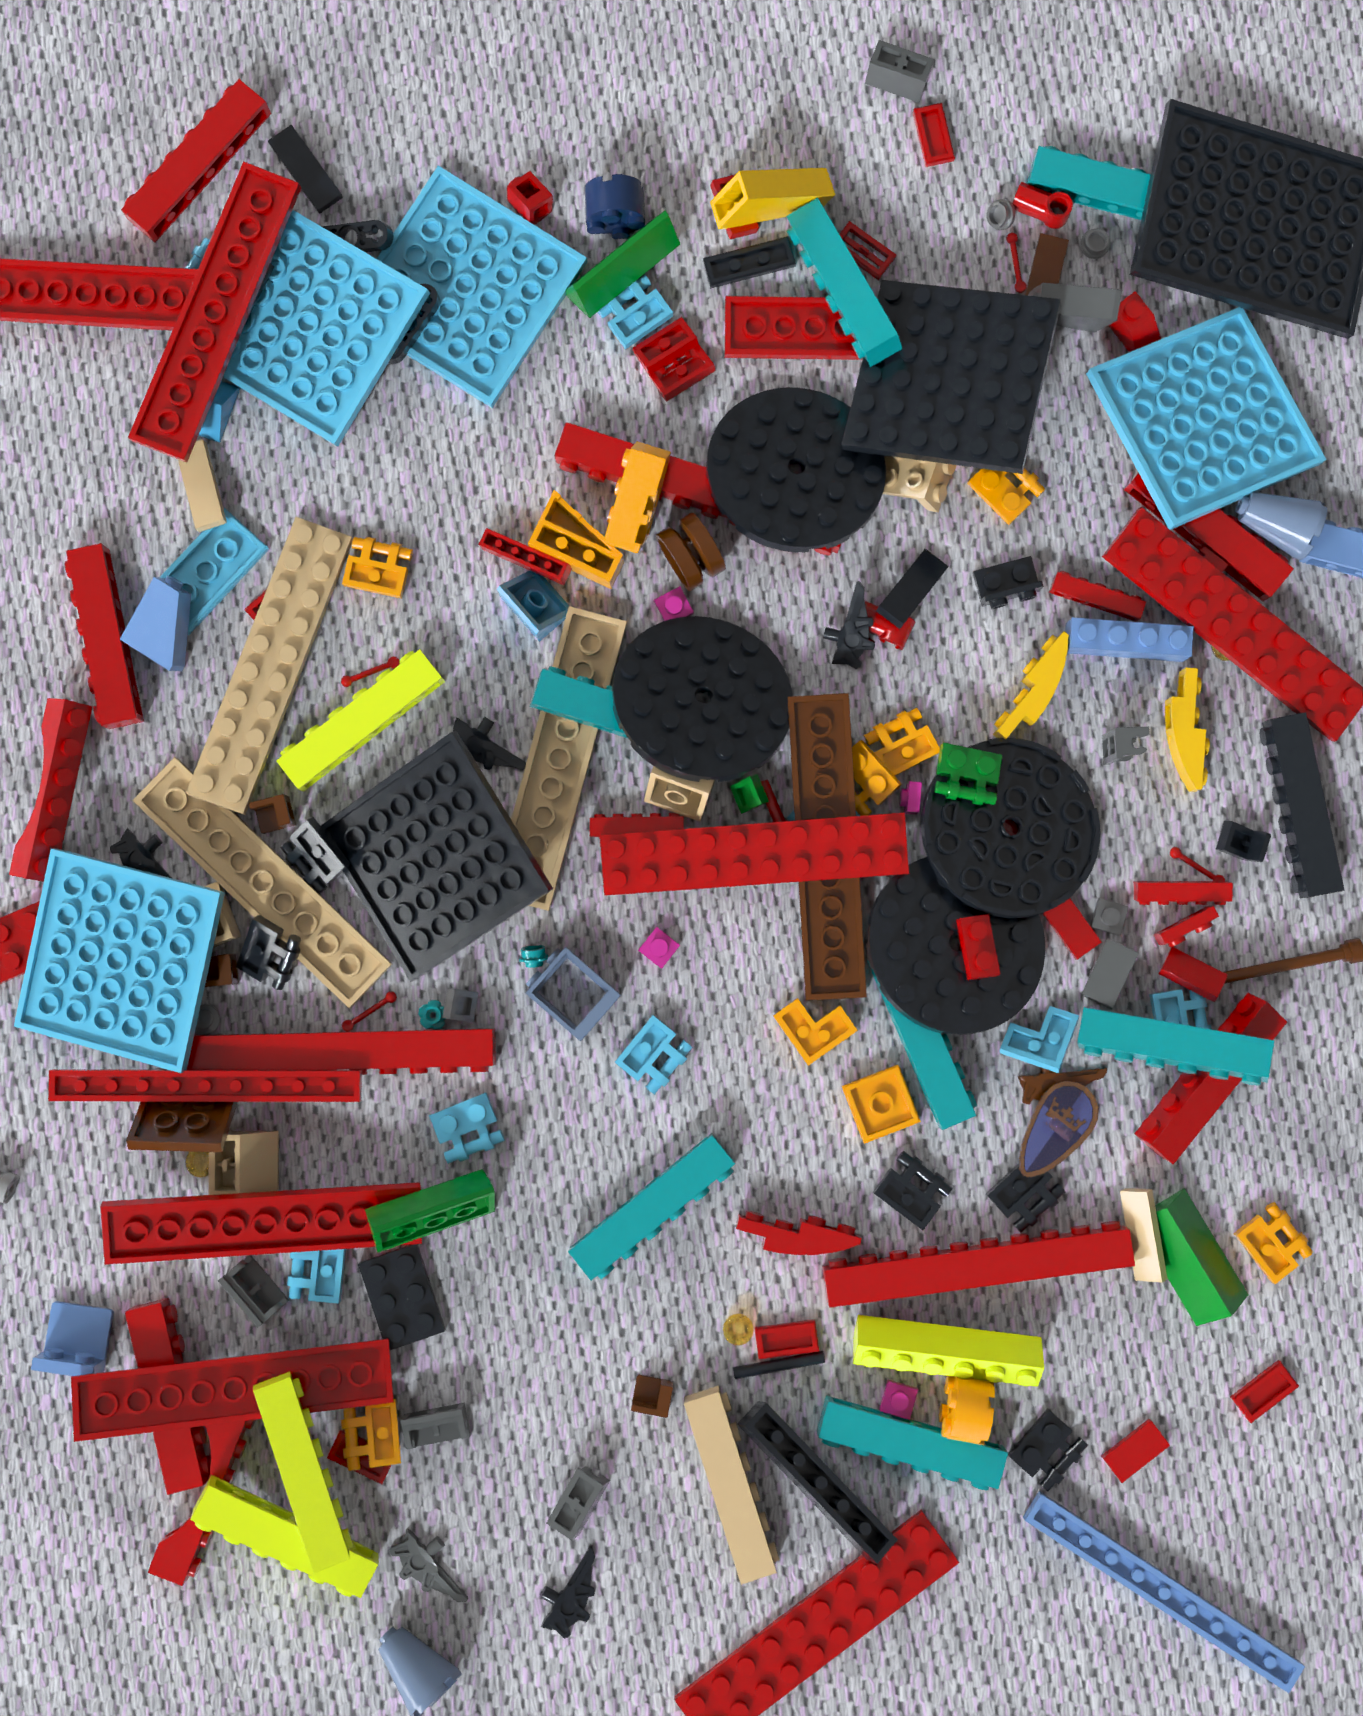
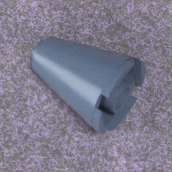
M1252 492L1249 496H1244L1238 501L1235 512L1238 513V520L1291 557L1301 560L1314 547L1309 544L1313 536H1320L1328 509L1324 506L1325 503L1317 500Z
M393 1626L379 1639L382 1645L378 1650L410 1716H422L424 1711L428 1707H432L457 1681L456 1679L462 1676L459 1668L404 1627L396 1630Z

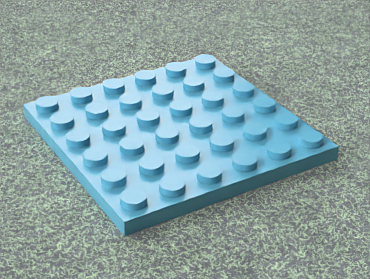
M437 166L393 233L394 238L391 246L386 250H382L377 260L418 284L433 286L440 297L438 310L412 348L409 349L407 356L493 408L565 298L566 289L576 281L588 261L587 257L442 167ZM430 296L425 301L429 304L432 302ZM419 311L418 314L420 317H422L423 314L421 313V311ZM416 319L413 321L408 331H412L416 327Z
M292 210L271 260L274 269L243 327L223 378L338 447L430 295V292L417 282Z
M1241 307L1090 368L1086 373L1169 530L1234 503L1244 496H1249L1252 492H1259L1319 466L1327 460L1245 310Z
M58 848L51 849L14 1027L183 1073L184 1070H187L225 892Z

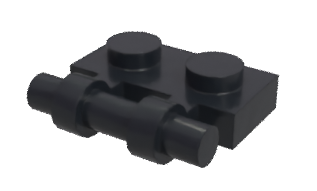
M314 817L307 819L289 837L294 845L287 841L280 847L287 857L285 859L290 866H295L304 877L303 880L318 894L327 889L324 882L326 884L333 882L351 864Z
M258 915L251 921L236 968L259 982L270 976L274 979L272 987L276 990H283L285 983L292 976L293 970L291 967L293 961L297 960L300 954L299 944L301 938L297 935H290L287 943L281 940L284 929ZM275 954L282 957L279 964L273 961Z
M902 1151L896 1161L905 1167L904 1171L900 1175L890 1168L873 1193L921 1230H924L941 1207L940 1204L932 1199L934 1194L938 1191L941 1195L947 1197L953 1188L944 1181L945 1178L938 1172L934 1174L923 1166V1161L918 1157H911L905 1151ZM914 1175L927 1183L923 1191L909 1182Z
M1018 1163L986 1195L1007 1218L1016 1211L1021 1215L1013 1225L1022 1233L1029 1225L1033 1227L1038 1222L1037 1218L1049 1207L1054 1208L1059 1203L1058 1199L1065 1193V1190L1058 1183L1050 1190L1044 1186L1053 1178L1048 1171L1032 1177L1023 1176ZM1037 1192L1041 1198L1028 1209L1024 1203Z
M1047 1408L1008 1453V1456L1032 1478L1041 1468L1046 1475L1039 1484L1049 1492L1055 1483L1059 1485L1065 1478L1063 1474L1074 1462L1078 1463L1083 1457L1081 1453L1087 1448L1088 1444L1081 1437H1078L1070 1445L1065 1439L1072 1433V1429ZM1060 1448L1064 1454L1052 1466L1047 1460Z

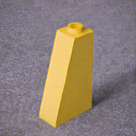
M827 168L741 170L710 201L718 229H727L786 217L816 198L820 200L824 207L835 196V192Z

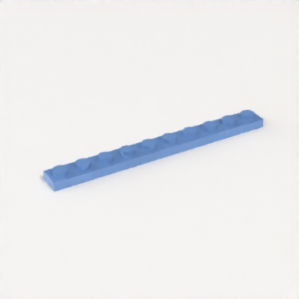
M1038 1491L1025 1512L1023 1518L1026 1522L1270 1682L1290 1693L1305 1668L1302 1662L1042 1492Z

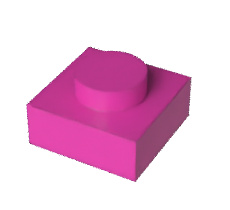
M680 586L654 599V603L664 621L694 614Z
M909 781L906 784V789L901 788L899 806L905 807V814L916 815L919 813L922 782Z
M656 927L638 951L662 969L680 945Z
M888 1379L879 1410L910 1420L918 1389Z

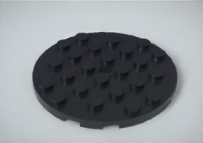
M776 388L744 399L729 410L714 430L708 447L706 477L711 488V496L722 515L725 514L736 525V529L740 533L769 548L805 553L809 552V549L822 547L829 549L849 540L851 535L866 526L877 510L884 491L886 480L884 455L843 450L842 441L851 408L844 402L828 394L811 389ZM799 462L804 471L795 474L789 470L788 466Z
M701 616L679 617L663 621L646 629L623 652L612 684L615 719L620 730L623 729L631 741V747L651 765L672 776L695 782H699L700 779L718 780V782L730 781L742 777L743 774L755 768L759 769L778 751L790 727L788 697H793L789 678L781 662L772 650L755 635L733 623L720 619ZM707 692L711 700L710 702L702 703L696 699V694Z
M993 738L970 745L968 748L1002 755L998 784L996 786L986 785L985 787L986 791L997 793V800L995 805L987 803L976 805L972 804V800L957 797L956 800L948 799L945 795L934 792L936 782L947 783L948 777L935 775L925 795L921 813L922 841L931 867L943 885L954 896L970 907L986 914L1004 918H1023L1038 915L1059 906L1072 897L1082 883L1087 880L1097 859L1100 846V820L1098 810L1094 808L1088 793L1090 791L1089 787L1078 771L1073 770L1061 759V755L1039 743L1019 738ZM959 779L960 786L973 788L974 782ZM1005 820H1012L1016 823L1018 827L1016 835L1010 836L1005 831L1003 826Z
M925 857L909 864V874L894 875L880 891L873 904L867 924L869 928L868 943L866 944L870 968L873 969L880 984L879 988L896 1010L915 1024L937 1033L970 1035L984 1032L1005 1023L1015 1016L1027 1004L1038 986L1045 961V937L1039 914L1023 918H1004L989 914L1000 975L967 980L962 950H953L950 946V938L952 935L959 936L957 919L986 915V913L970 907L954 896L937 877L928 858Z

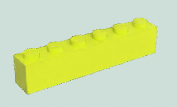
M420 649L417 652L410 651L405 654L399 661L401 664L394 670L387 669L375 679L377 683L369 689L362 688L352 696L353 701L345 708L340 706L328 715L329 720L323 725L319 726L317 724L311 727L304 734L305 739L297 745L292 743L281 751V757L276 762L297 789L303 792L445 683L444 679Z
M865 1315L857 1316L853 1336V1364L866 1367L889 1368L897 1371L922 1372L929 1375L954 1376L962 1379L974 1378L993 1383L1003 1382L1036 1387L1039 1385L1044 1370L1042 1337Z
M289 1371L253 1385V1392L313 1574L349 1560V1548L354 1547L349 1529L342 1530L338 1519L344 1516L339 1499L332 1500L329 1488L334 1486L328 1468L322 1470L319 1458L323 1457L324 1454L319 1438L312 1439L309 1430L310 1427L314 1426L309 1408L302 1409L299 1400L300 1397L304 1396L299 1378L292 1379Z
M211 1475L199 1497L190 1519L203 1531L211 1532L213 1530L220 1533L229 1543L234 1545L244 1544L252 1548L251 1550L256 1555L263 1558L270 1556L280 1561L284 1568L291 1571L298 1569L305 1572L314 1582L331 1584L336 1587L339 1593L348 1597L352 1595L359 1598L362 1597L379 1564V1554L353 1541L354 1547L349 1548V1560L313 1574L293 1512Z

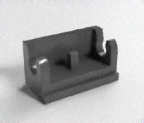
M878 40L869 64L865 84L920 103L934 59Z
M1149 726L1117 727L1103 734V765H1110L1118 761H1128L1133 758V755H1140L1146 752L1147 748H1135L1133 743L1136 742L1137 737L1141 738L1150 735Z
M1107 939L1082 995L1112 1010L1139 953Z
M248 1255L244 1260H241L218 1280L257 1328L289 1301L252 1255Z
M465 1402L407 1413L400 1420L406 1449L454 1439H465L471 1436Z
M587 1466L582 1469L579 1467L576 1469L546 1524L571 1541L582 1532L610 1482L603 1475L598 1477L591 1473L592 1469Z

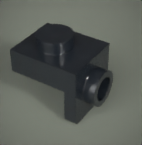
M1224 820L1216 850L1241 860L1263 862L1271 834L1263 831H1254L1236 822Z

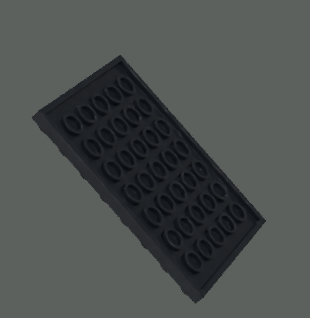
M1170 99L1164 109L1129 275L1349 339L1355 333L1363 294V158Z

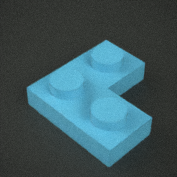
M1049 1006L1040 1032L1010 1022L1000 1048V1054L1059 1073L1078 1024L1079 1015Z

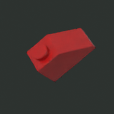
M1136 291L1120 302L1117 321L1108 326L1129 352L1161 340L1154 314Z

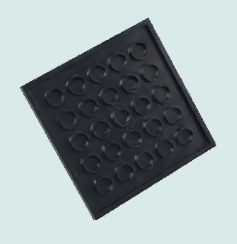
M882 280L877 299L898 333L902 349L872 367L869 366L865 357L862 359L843 436V450L1023 474L1061 300Z
M457 731L450 732L321 825L351 863L343 872L410 982L417 980L553 890L549 880Z

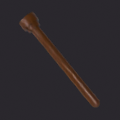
M1359 938L1345 940L1344 944H1340L1339 948L1224 971V973L1228 974L1224 984L1338 960L1349 962L1350 964L1363 962V943Z

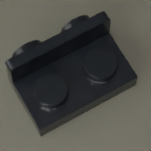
M1031 556L979 569L972 573L981 606L990 605L991 609L1008 605V600L1018 597L1020 602L1034 599L1037 597L1036 592H1039L1044 587L1043 582L1037 579Z

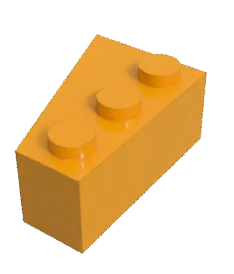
M636 441L631 449H626L622 460V466L625 467L623 477H619L614 495H617L608 515L607 523L609 524L603 543L639 553L650 534L671 455L670 451Z
M554 490L528 542L529 547L568 563L573 572L609 589H612L624 564L623 554L614 546L603 543L604 536L594 529L578 511L573 509Z

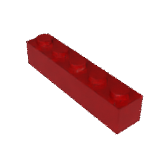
M488 528L485 529L478 544L486 552L561 585H565L572 571L568 563Z
M1065 571L1057 572L1054 575L1049 590L1051 594L1138 622L1142 617L1147 601L1142 600L1140 596H1129L1124 594L1122 590H1111L1106 588L1104 584H1093L1088 582L1089 580L1086 578H1075Z
M641 813L631 814V817H624V814H612V817H605V814H594V818H589L590 837H600V835L684 829V816H680L677 813H669L667 817H661V813H650V817H643Z
M1133 881L1134 900L1138 901L1139 905H1150L1151 902H1158V905H1169V902H1177V905H1188V902H1195L1196 905H1207V902H1214L1215 905H1226V902H1232L1233 883L1228 881Z

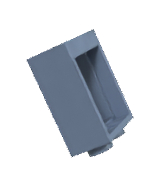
M565 947L562 951L557 948L546 960L549 964L547 969L542 974L537 971L526 983L529 987L526 994L573 1036L582 1041L619 999L621 994L569 948ZM567 959L607 992L578 1026L539 993L541 988Z

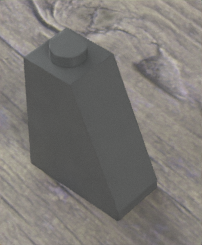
M1042 283L1030 291L1028 296L1060 299L1061 307L1057 326L1095 333L1117 321L1122 290Z

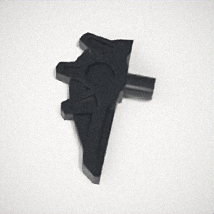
M860 581L856 582L848 614L841 630L826 627L823 635L824 639L837 642V650H835L832 664H847L855 669L860 668L862 664L859 657L863 652L875 648V641L868 638L869 627L873 625L874 620L872 616L867 615L864 600L865 587Z
M484 716L476 729L470 728L467 723L456 717L453 731L458 732L474 760L483 763L484 769L490 770L493 765L514 767L519 770L525 769V761L497 745L487 736L495 722Z
M127 828L121 840L110 846L112 854L119 853L123 866L172 878L154 858L153 852L163 843L156 834L143 844Z
M589 1546L563 1590L558 1593L545 1586L540 1594V1598L552 1604V1610L546 1615L541 1627L556 1630L564 1639L571 1635L570 1626L578 1620L587 1622L590 1618V1614L585 1610L588 1597L595 1594L594 1587L590 1586L592 1564L595 1559L592 1547Z

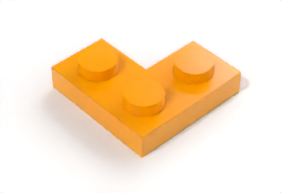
M796 998L773 1015L808 1066L858 1031L840 1005L814 1022L802 1003Z

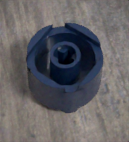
M612 174V180L603 181V176L588 181L585 185L587 232L590 234H612L613 239H628L630 237L629 233L645 226V203L641 181L635 177L623 174Z

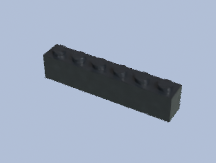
M1305 712L1269 719L1262 723L1263 728L1260 729L1259 734L1263 746L1267 745L1269 757L1266 758V768L1269 775H1273L1276 786L1272 788V796L1275 804L1280 805L1282 814L1278 819L1281 833L1286 834L1288 846L1285 847V857L1287 862L1293 865L1294 875L1291 877L1293 891L1299 893L1300 899L1345 891L1307 714Z
M757 1401L737 1425L866 1560L878 1564L898 1539L766 1402Z

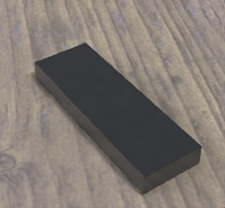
M292 124L268 140L270 147L293 179L300 184L301 190L319 214L343 198L338 188Z
M788 236L703 258L710 289L796 267Z
M924 549L879 605L876 612L900 629L949 566L927 549Z

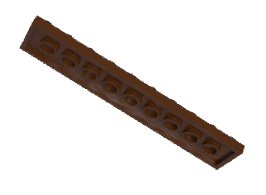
M849 693L788 697L795 820L856 816ZM860 877L799 882L806 1000L867 997Z

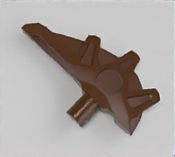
M1040 1067L1041 1073L1037 1075H1019L1018 1079L1023 1088L1022 1102L1030 1105L1033 1099L1040 1101L1043 1094L1052 1085L1062 1081L1078 1083L1085 1087L1094 1080L1104 1078L1107 1068L1056 1073Z

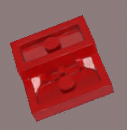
M682 317L632 348L639 362L666 402L716 371L714 363L699 345L697 336Z

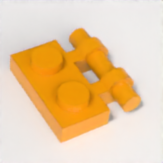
M1025 468L1023 474L1013 473L1022 482L1018 488L1005 477L1008 472L981 469L967 484L1008 525L1030 506L1031 502L1024 496L1028 490L1037 498L1046 490L1038 482L1040 478L1034 472L1030 474Z
M367 536L365 539L354 537L352 548L362 550L360 557L348 555L342 585L402 599L409 570L407 567L398 566V561L400 559L411 561L413 549L404 548L402 544L394 542L391 545L376 542V538ZM373 554L388 556L387 563L372 560Z
M918 708L909 712L904 710L896 715L897 718L884 725L879 723L873 726L872 731L863 735L868 745L877 741L881 743L883 748L874 752V754L894 776L937 755L940 751V747L928 725L916 730L913 722L922 718ZM903 728L907 736L892 742L889 735Z
M859 740L852 747L854 780L863 788L859 795L855 793L856 812L862 816L872 813V810L865 804L870 798L877 805H881L902 783L864 741Z
M1272 1202L1265 1207V1210L1271 1216L1270 1221L1266 1223L1261 1216L1256 1215L1233 1234L1271 1283L1276 1284L1299 1266L1292 1257L1294 1253L1298 1251L1303 1259L1312 1255L1313 1251L1307 1244L1308 1239L1302 1232H1298L1291 1224V1217L1285 1210H1281L1275 1202ZM1279 1229L1289 1239L1284 1245L1274 1234Z
M394 1399V1403L365 1406V1416L356 1417V1407L343 1409L344 1419L341 1420V1430H345L346 1441L343 1456L344 1459H347L348 1471L360 1470V1457L368 1455L370 1468L401 1464L396 1399ZM366 1427L368 1445H358L357 1428Z

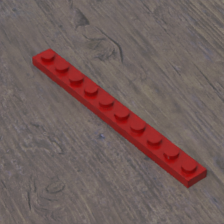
M154 1069L49 1070L48 1101L360 1102L362 1099V1070H184L183 1073Z

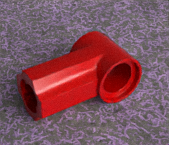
M1024 182L1020 183L1012 202L1015 211L1039 219L1052 229L1061 228L1066 224L1073 207L1072 199L1068 194L1064 192L1052 194ZM1051 208H1059L1063 214H1055Z
M865 601L867 615L872 616L874 620L873 625L869 627V633L878 636L881 642L885 643V641L896 645V649L903 650L916 623L915 620L909 617L899 629L876 612L878 606Z

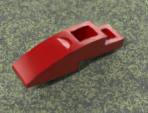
M746 1211V1215L738 1214L735 1225L737 1230L764 1237L762 1242L763 1250L791 1255H819L838 1252L860 1245L862 1239L859 1234L855 1233L856 1228L841 1223H838L837 1228L825 1225V1219L809 1215L808 1220L800 1218L797 1230L793 1229L794 1224L781 1219H776L775 1224L763 1220L764 1215L753 1211Z

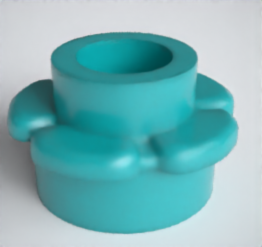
M543 945L521 948L519 961L524 962L525 967H541L544 965L543 961L548 959V954L545 953V946Z
M430 1000L428 1004H423L420 1007L418 1015L421 1018L420 1024L424 1028L438 1030L445 1025L446 1018H442L444 1006L441 1005V1002ZM432 1012L436 1014L435 1018H431L430 1014Z

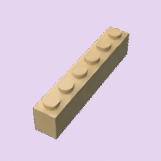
M718 1385L685 1396L684 1406L741 1585L776 1574L775 1562L780 1561L775 1542L769 1543L765 1533L770 1531L765 1511L759 1513L756 1502L761 1500L756 1482L749 1483L746 1472L750 1471L751 1467L746 1452L740 1453L737 1442L742 1440L736 1422L730 1423L727 1412L732 1411L727 1392L721 1394Z

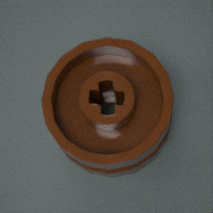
M691 512L679 519L678 529L680 534L669 526L656 534L657 542L665 558L688 591H692L703 584L701 569L711 577H715L726 570L724 559L712 536L700 519Z

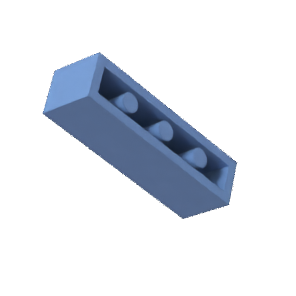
M1326 520L1320 536H1313L1309 542L1314 547L1299 562L1363 578V529L1357 527L1345 529L1336 526V523Z
M1072 617L1065 625V632L1069 634L1067 654L1184 662L1192 656L1194 626Z

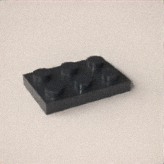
M418 1244L408 1245L358 1263L382 1339H389L390 1350L445 1332L446 1329Z

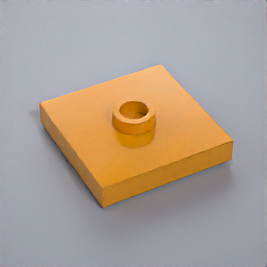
M898 1064L841 1086L864 1144L921 1122Z

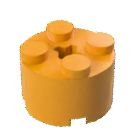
M947 1376L944 1387L945 1394H948L947 1404L941 1403L939 1410V1422L942 1423V1437L985 1445L984 1441H988L993 1423L994 1408H991L989 1397L995 1398L994 1383L974 1378L962 1379Z

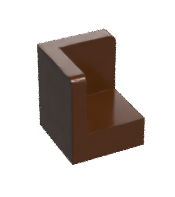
M285 794L249 803L250 809L256 812L262 834L296 826L290 797Z
M223 954L211 957L205 987L239 984L236 954Z
M638 1375L631 1411L667 1418L673 1381Z

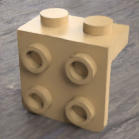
M884 456L886 480L883 494L917 499L927 510L939 512L941 503L946 498L947 485L951 475L955 472L956 465Z

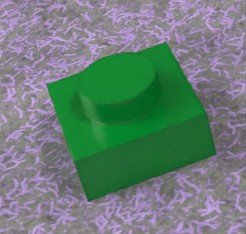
M758 774L749 776L730 786L741 814L769 802Z

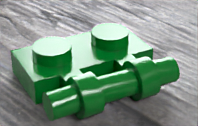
M942 743L940 745L936 774L948 778L947 783L937 781L934 792L943 794L946 798L956 800L958 797L972 800V804L983 805V803L995 805L997 793L986 791L985 787L986 785L996 786L998 784L1002 755ZM959 779L974 782L973 788L960 786Z

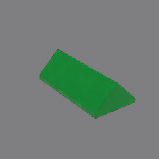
M666 210L649 221L643 228L638 230L566 289V296L587 317L591 318L680 245Z
M481 1169L365 1209L377 1253L495 1212V1191L485 1171Z
M1183 1188L1155 1205L1167 1278L1196 1326L1231 1317L1249 1294L1187 1191Z

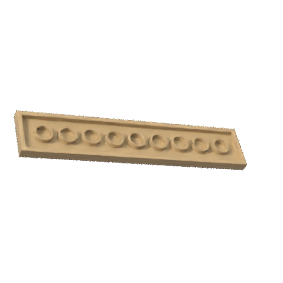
M295 517L186 794L246 815L249 803L252 800L353 540L351 536Z
M569 606L553 667L566 671L565 676L576 680L578 676L590 678L595 681V686L606 689L607 685H611L627 621ZM540 711L511 820L553 887L552 891L529 906L550 911L599 729L544 711Z
M174 757L132 801L253 917L261 915L284 929L281 940L287 943L290 935L299 936L301 942L299 944L300 954L298 960L348 1008H352L393 964L328 901L308 885L232 810L186 794L194 773L178 758Z

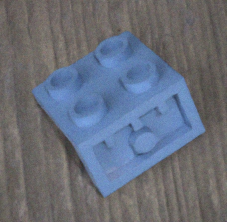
M59 1301L53 1302L45 1348L43 1352L33 1357L31 1370L68 1376L103 1372L105 1370L114 1311L112 1309Z

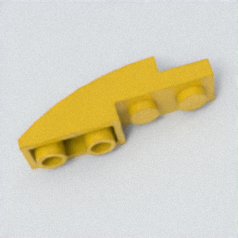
M1065 631L1058 637L1052 634L1041 647L1045 651L1041 658L1037 660L1033 657L1022 670L1026 676L1021 682L1029 687L1030 690L1028 691L1023 688L1012 701L1016 704V707L1009 714L1004 711L996 720L994 725L997 727V730L993 733L996 738L1006 739L1021 720L1028 726H1032L1046 709L1059 684L1065 666L1069 634Z
M1186 667L1179 671L1177 697L1172 696L1165 700V726L1169 749L1179 776L1189 792H1197L1202 790L1203 785L1207 782L1208 770L1204 767V757L1209 752L1210 741L1209 738H1206V729L1194 728V725H1197L1199 721L1200 711L1199 707H1196V695L1200 694L1202 681L1198 677V668Z

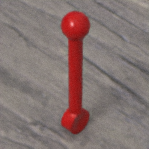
M1011 232L1007 235L1006 240L1011 247L1016 277L1014 288L1016 292L1022 293L1026 290L1027 285L1022 281L1016 247L1018 236L1016 233Z
M393 656L388 659L387 663L351 677L343 676L341 684L344 687H349L352 682L390 667L395 669L400 665L399 659Z
M1173 847L1170 849V856L1172 858L1181 859L1213 881H1225L1223 875H1214L1182 854L1180 848Z
M393 991L387 992L384 999L352 1020H345L342 1023V1029L346 1032L352 1031L355 1024L385 1004L394 1003L397 999L396 993Z

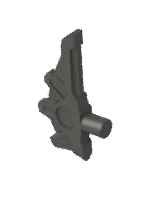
M408 1529L402 1541L390 1548L392 1556L400 1557L403 1566L402 1571L399 1573L400 1578L406 1580L412 1576L422 1583L421 1589L425 1592H429L432 1588L450 1595L456 1602H466L468 1596L435 1559L434 1555L445 1546L444 1542L437 1536L425 1546Z

